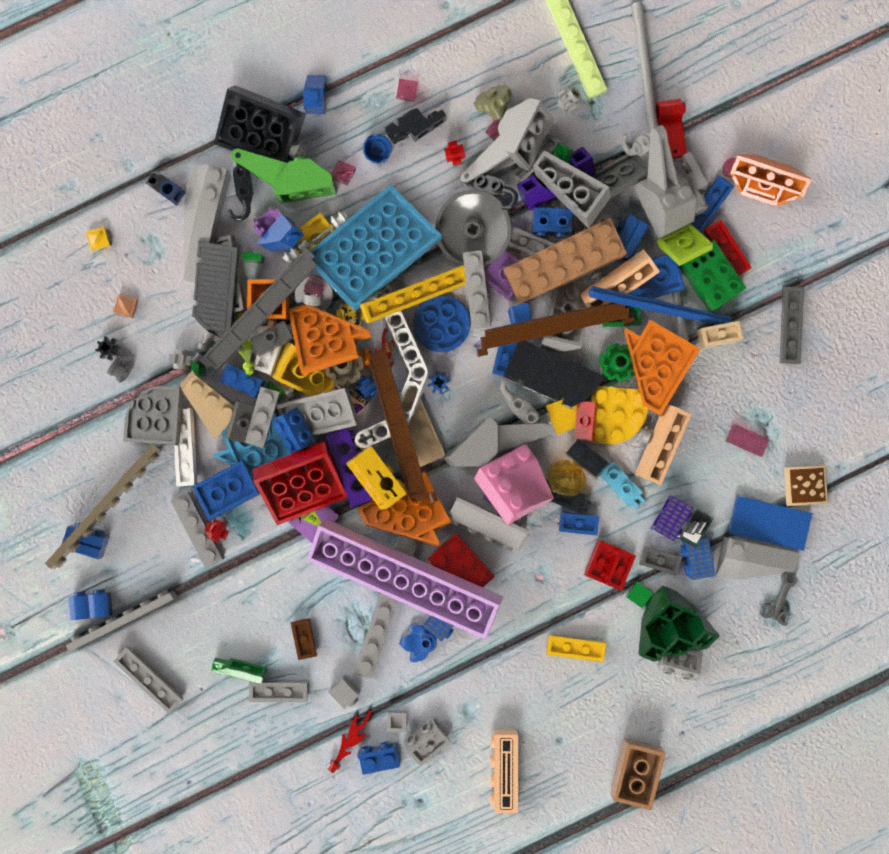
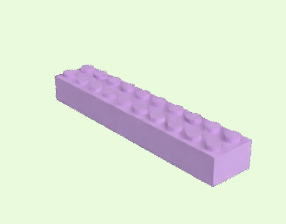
M327 519L318 526L307 558L312 563L483 639H486L503 600L501 595Z

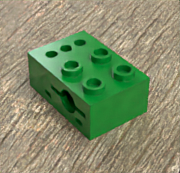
M715 241L711 242L713 243L712 250L680 266L678 265L709 312L714 311L747 289Z

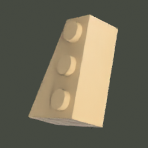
M192 370L180 384V387L215 440L230 423L235 404Z

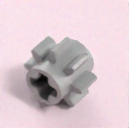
M567 86L558 93L560 97L558 104L564 111L570 110L572 112L581 105L579 102L581 94L576 88H569Z
M175 349L174 354H169L168 363L173 364V369L187 370L188 365L191 366L192 356H189V351Z

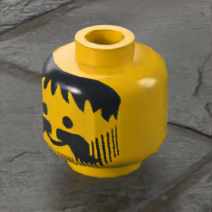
M342 304L339 310H337V317L357 326H361L362 320H365L360 308L354 311L348 304Z

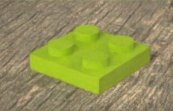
M691 224L657 240L658 246L679 266L713 249V243Z

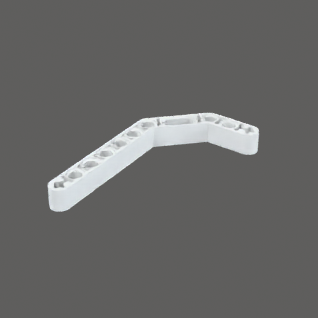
M389 283L382 291L375 294L376 298L392 292ZM399 311L386 316L385 319L409 370L408 378L400 396L402 405L408 389L413 386L418 388L412 408L409 411H404L408 427H410L427 383L429 372L402 312ZM399 317L401 322L399 325H392V319ZM403 334L409 335V340L405 343L399 341L400 336ZM411 351L417 353V357L414 360L407 359V354ZM423 369L425 374L423 377L417 378L415 377V371ZM386 420L357 433L355 437L357 446L366 449L390 440L391 436ZM381 427L387 428L388 432L385 437L378 436V430ZM374 435L377 439L376 441L373 438L368 439V444L366 445L364 443H361V441L363 440V436L369 438Z

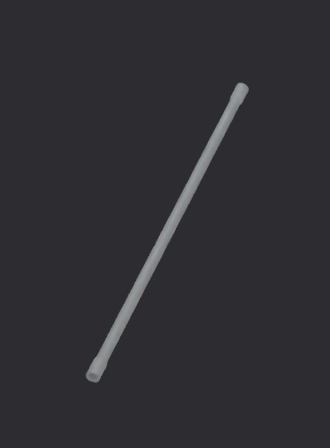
M635 2L631 5L636 30L649 131H651V129L658 127V118L644 24L643 3ZM681 290L672 293L673 304L683 306ZM675 316L676 335L689 341L685 318Z

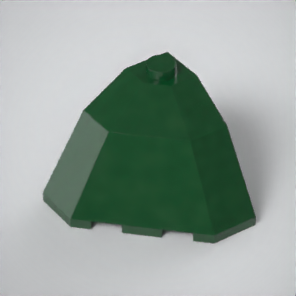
M662 585L650 598L642 616L638 654L655 662L662 660L661 657L672 654L673 657L688 654L687 650L698 648L700 651L707 649L720 636L695 605L677 591Z

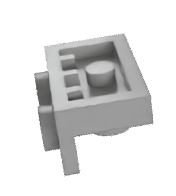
M691 649L687 650L688 654L673 657L672 654L663 656L657 669L667 675L676 674L681 676L682 679L693 680L700 675L703 653Z
M433 718L425 722L403 741L407 753L420 766L451 742L449 737L437 726Z

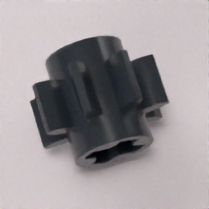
M104 336V341H97L99 345L95 351L101 353V359L107 356V359L112 361V356H119L118 349L121 346L115 344L117 339L112 338L109 340L108 337Z

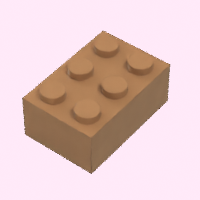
M624 737L610 792L613 801L652 810L666 755L662 747Z

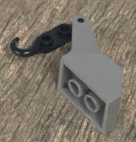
M529 98L507 110L498 126L500 136L461 174V180L467 186L474 185L477 190L486 191L496 197L502 195L511 196V203L507 206H502L501 209L503 210L512 209L517 204L518 194L516 190L510 188L502 179L491 175L515 163L520 168L530 170L554 121V118L540 100Z

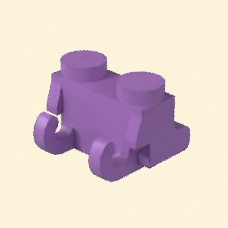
M270 206L266 213L258 219H253L255 225L252 227L260 237L281 215L280 211L277 208L273 210Z

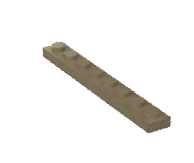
M151 444L45 562L50 569L60 568L65 564L67 555L70 552L74 553L81 545L79 542L84 537L87 538L94 531L93 526L97 522L100 523L106 518V512L110 507L114 508L121 500L119 497L124 492L127 493L132 489L135 479L137 477L141 478L147 471L145 468L150 463L153 464L160 457V450L155 445Z

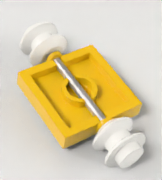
M338 211L339 216L337 218L331 216L332 224L329 225L320 212L300 227L304 236L297 242V246L305 239L310 244L307 248L310 251L331 234L335 228L337 229L349 219L348 216ZM293 247L289 253L284 252L285 255L282 258L288 266L303 252L300 248L296 249Z

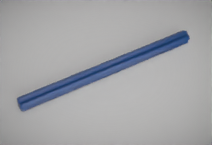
M595 286L589 289V297L715 325L732 322L731 316Z

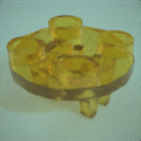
M560 460L550 467L547 476L551 491L564 496H576L579 494L586 480L582 468L576 464L577 462Z

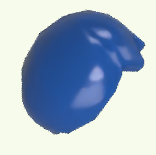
M373 134L366 138L363 144V154L367 160L379 164L386 161L391 155L392 146L387 137L381 134Z

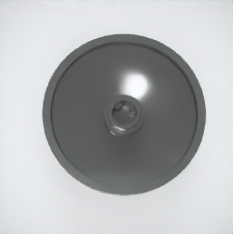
M466 190L453 195L443 204L436 219L435 229L442 235L438 245L447 258L462 266L464 265L463 252L482 250L484 266H487L503 255L511 240L512 221L508 210L501 209L502 206H505L502 201L486 191Z

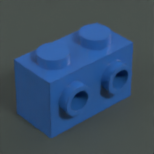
M534 207L532 234H536L540 238L548 237V235H555V238H567L572 233L573 212L569 209Z

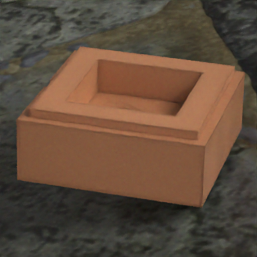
M118 294L113 313L133 318L138 300Z

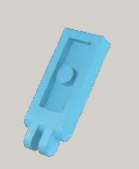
M612 461L601 474L602 479L628 506L632 504L638 509L640 506L635 502L637 499L642 504L646 502L641 497L643 492Z

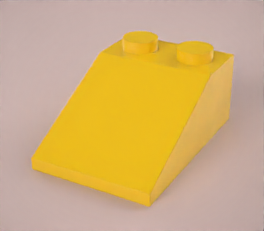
M290 342L286 343L275 365L273 374L270 375L275 380L309 396L331 391L335 386L332 378L326 375L325 368L302 375L296 347Z

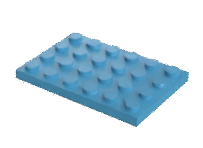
M390 184L312 248L310 252L315 256L313 261L318 265L314 270L356 311L360 308L361 304L366 303L442 239V235Z

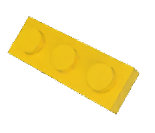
M548 634L546 655L604 662L606 642Z

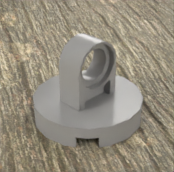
M308 275L295 290V300L298 306L306 304L325 311L331 305L333 299V288L319 275Z

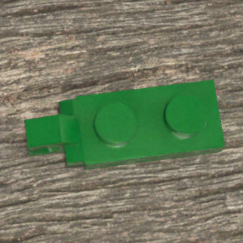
M215 657L211 671L229 675L233 678L245 679L252 683L262 684L267 673V667L230 658L228 661Z

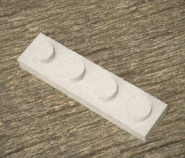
M193 408L182 409L179 445H174L177 486L196 485L198 483Z

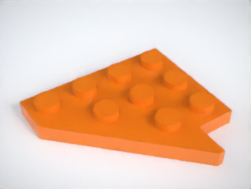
M304 304L288 309L302 375L359 358L356 342L371 337L369 330L313 306Z
M649 320L640 336L625 328L624 334L642 404L647 409L661 416L699 353L700 348Z

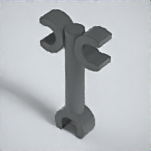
M783 573L781 576L783 585L774 607L764 603L763 605L768 607L769 612L767 614L760 612L762 617L773 618L783 626H786L787 623L782 621L781 617L783 615L790 616L791 614L781 609L790 586H794L798 581V578L793 576L792 580L787 582V573Z

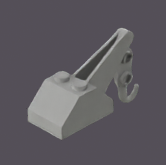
M660 125L651 129V131L643 133L634 140L632 148L628 146L626 141L628 135L625 134L622 137V147L627 155L642 156L649 152L647 180L635 185L634 189L658 239L694 222L696 198L688 181L675 171L666 129Z
M503 379L500 385L501 392L506 398L510 410L524 424L497 425L491 417L484 418L443 459L451 467H483L496 460L494 456L500 451L548 436L550 434V427L547 424L540 423L538 412L523 397L510 392L507 389L509 381Z

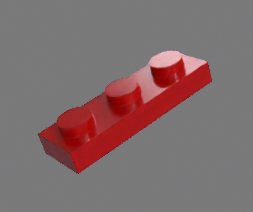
M722 220L704 230L709 241H715L738 276L752 268Z

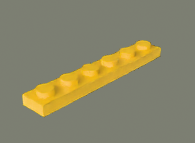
M464 265L361 304L360 307L366 323H371L466 285Z

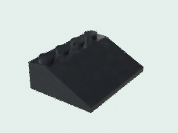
M234 85L226 91L214 144L231 151L241 149L288 163L291 146L298 140L306 113Z

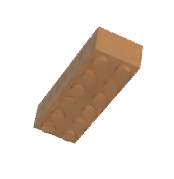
M611 218L503 270L519 304H523L625 257L627 252Z

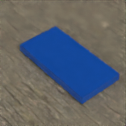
M736 496L728 533L804 551L813 513Z

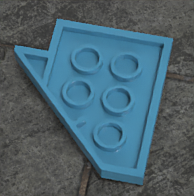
M276 411L274 413L273 419L278 417ZM272 421L264 448L228 440L225 438L228 428L224 429L221 434L228 449L214 454V458L232 465L245 460L250 472L253 473V468L290 455V452L285 448L283 439L276 431Z

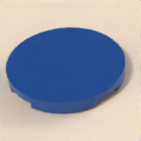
M439 295L420 304L413 320L414 332L419 342L427 349L440 353L449 352L461 346L466 340L470 331V316L466 307L460 301L447 295Z

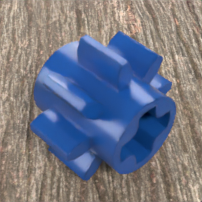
M436 371L434 378L429 376L432 383L427 384V386H433L432 393L438 390L442 395L444 388L449 390L446 383H449L451 379L446 380L444 378L446 373H443L441 376ZM437 378L445 382L441 388L434 385Z
M363 375L360 380H357V387L355 389L362 398L370 397L373 399L378 394L372 376L366 378Z

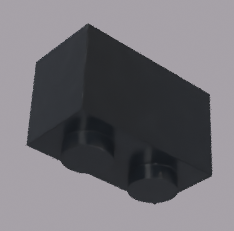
M577 439L566 452L568 458L596 480L609 466V462L580 439Z

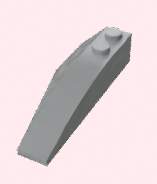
M212 165L193 166L184 201V280L195 283L196 263L202 262V258L197 257L198 241L214 243L231 174L227 169Z

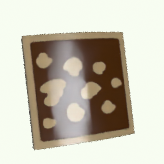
M825 465L784 468L787 506L828 503Z

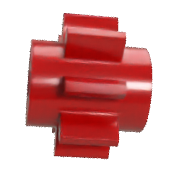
M457 140L448 142V147L444 148L447 163L452 162L453 166L462 164L461 159L466 158L463 144L458 145Z
M214 519L213 523L208 522L204 529L207 532L206 538L217 543L221 539L226 540L229 531L226 530L227 524Z

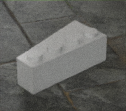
M545 150L533 165L536 177L588 228L611 198L609 186Z

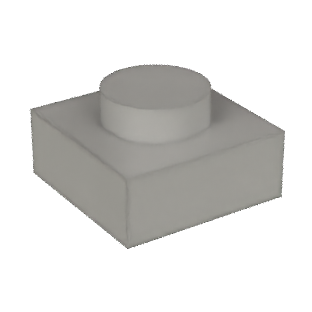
M388 711L387 732L406 733L407 711Z

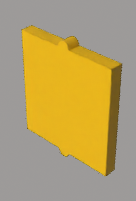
M563 399L546 405L550 416L549 421L552 422L556 435L575 429L577 405L570 409L561 405Z

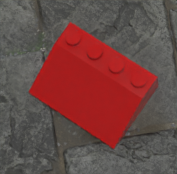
M325 441L253 468V481L276 525L348 498L332 454Z

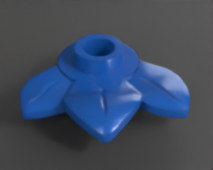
M411 624V634L404 636L399 644L404 650L411 652V662H421L426 659L429 652L435 650L437 640L434 635L427 633L422 625ZM425 640L429 641V646L424 644Z

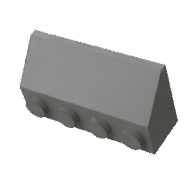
M459 496L456 497L448 514L452 524L459 527L463 524L468 527L467 531L476 535L480 532L485 535L484 539L495 543L497 540L503 543L501 547L512 551L513 548L518 550L529 531L515 522L507 525L500 515Z

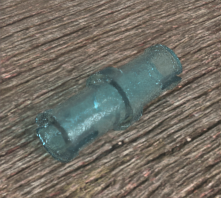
M231 510L220 516L228 524L227 527L232 529L241 541H244L251 534L240 521L241 518L239 516L236 517Z

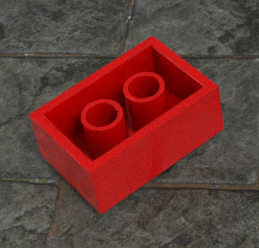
M457 532L427 557L432 566L482 588L495 577Z

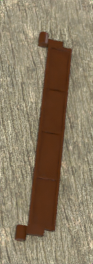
M611 302L485 330V337H480L481 349H477L476 353L478 357L488 355L487 349L621 319L624 325L634 323V317L632 315L629 316V307L627 305Z
M387 342L384 344L385 349L375 351V357L368 358L408 498L416 497L418 502L430 499V503L438 501L435 491L428 493L387 356L388 353L394 352L392 342Z

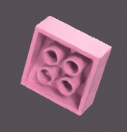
M526 444L481 467L474 478L507 525L554 498L537 458Z

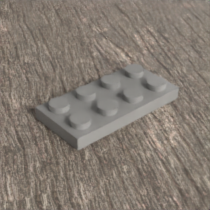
M348 386L277 405L280 415L297 407L313 436L359 424Z

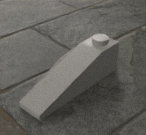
M723 537L716 574L731 578H743L795 572L799 553Z

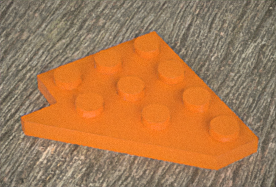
M423 472L422 475L427 492H434L435 490L426 473ZM406 494L386 509L380 510L374 500L357 508L367 527L438 547L441 546V543L434 531L451 523L438 496V501L430 503V499L418 502L416 497L409 499L408 494Z

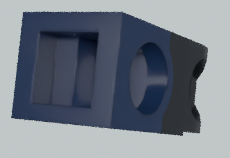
M153 171L146 181L149 187L176 206L186 193L180 186L156 171Z

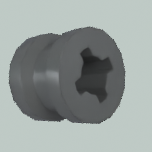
M116 359L109 367L107 374L116 377V380L121 383L129 376L132 367L124 365L122 360Z

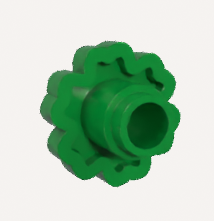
M615 343L606 347L605 353L600 354L598 365L603 368L602 375L608 380L616 379L618 382H622L631 378V373H634L627 345L621 347L620 344Z

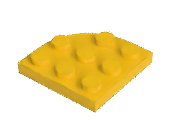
M599 386L590 396V402L598 403L595 441L586 442L617 444L633 437L643 426L648 409L642 404L639 390Z

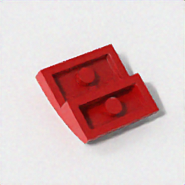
M597 540L583 575L622 591L636 555Z

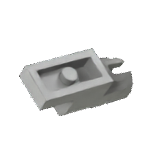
M691 152L683 155L680 167L683 173H687L682 177L688 181L695 195V216L708 208L702 193L706 190L708 183Z

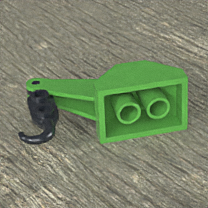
M241 149L232 151L231 157L236 163V167L233 169L235 192L244 210L240 216L234 215L231 209L228 210L229 216L235 221L246 220L251 213V202L254 194L251 173L274 188L275 196L281 204L337 195L332 175L309 158L297 157L294 158V161L285 163Z

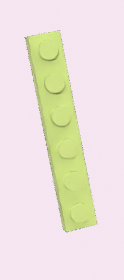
M546 0L588 98L591 99L607 91L606 85L569 1Z

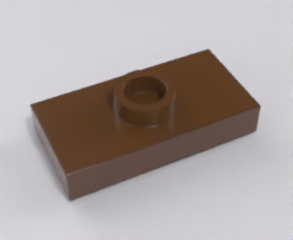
M310 618L291 621L298 660L317 657L318 654Z

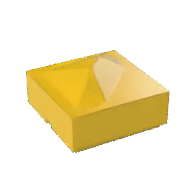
M105 227L86 232L91 251L111 246Z

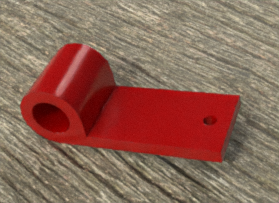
M680 98L657 101L658 126L662 125L667 131L672 159L681 158L687 153L681 120L683 114L686 113V104Z

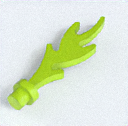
M241 312L238 313L237 320L241 317ZM250 337L241 345L245 351L239 349V353L245 360L242 366L247 375L253 374V369L255 368L254 363L250 362L253 346L252 342L249 341Z

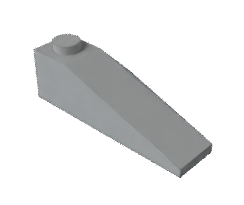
M577 279L553 290L547 316L582 309ZM585 327L542 337L541 348L556 352L581 349Z

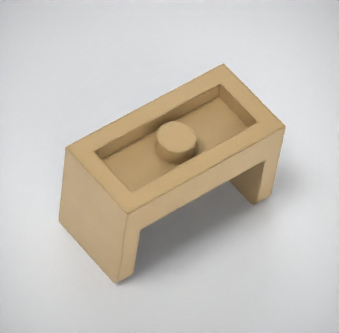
M740 321L705 327L696 331L700 349L743 340Z

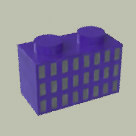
M669 495L650 529L669 540L674 541L678 539L683 532L682 526L692 517L693 513L691 511L693 507Z

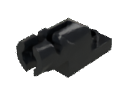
M415 108L397 118L399 126L393 122L387 125L385 132L393 144L408 138L409 134L416 142L446 122V114L443 110L439 112L434 111L428 115L426 120L420 110Z

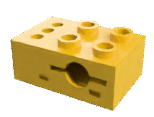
M371 446L362 450L346 463L380 510L389 508L407 494L404 491V484L399 479H395L392 475L394 473L392 468L387 463H383Z

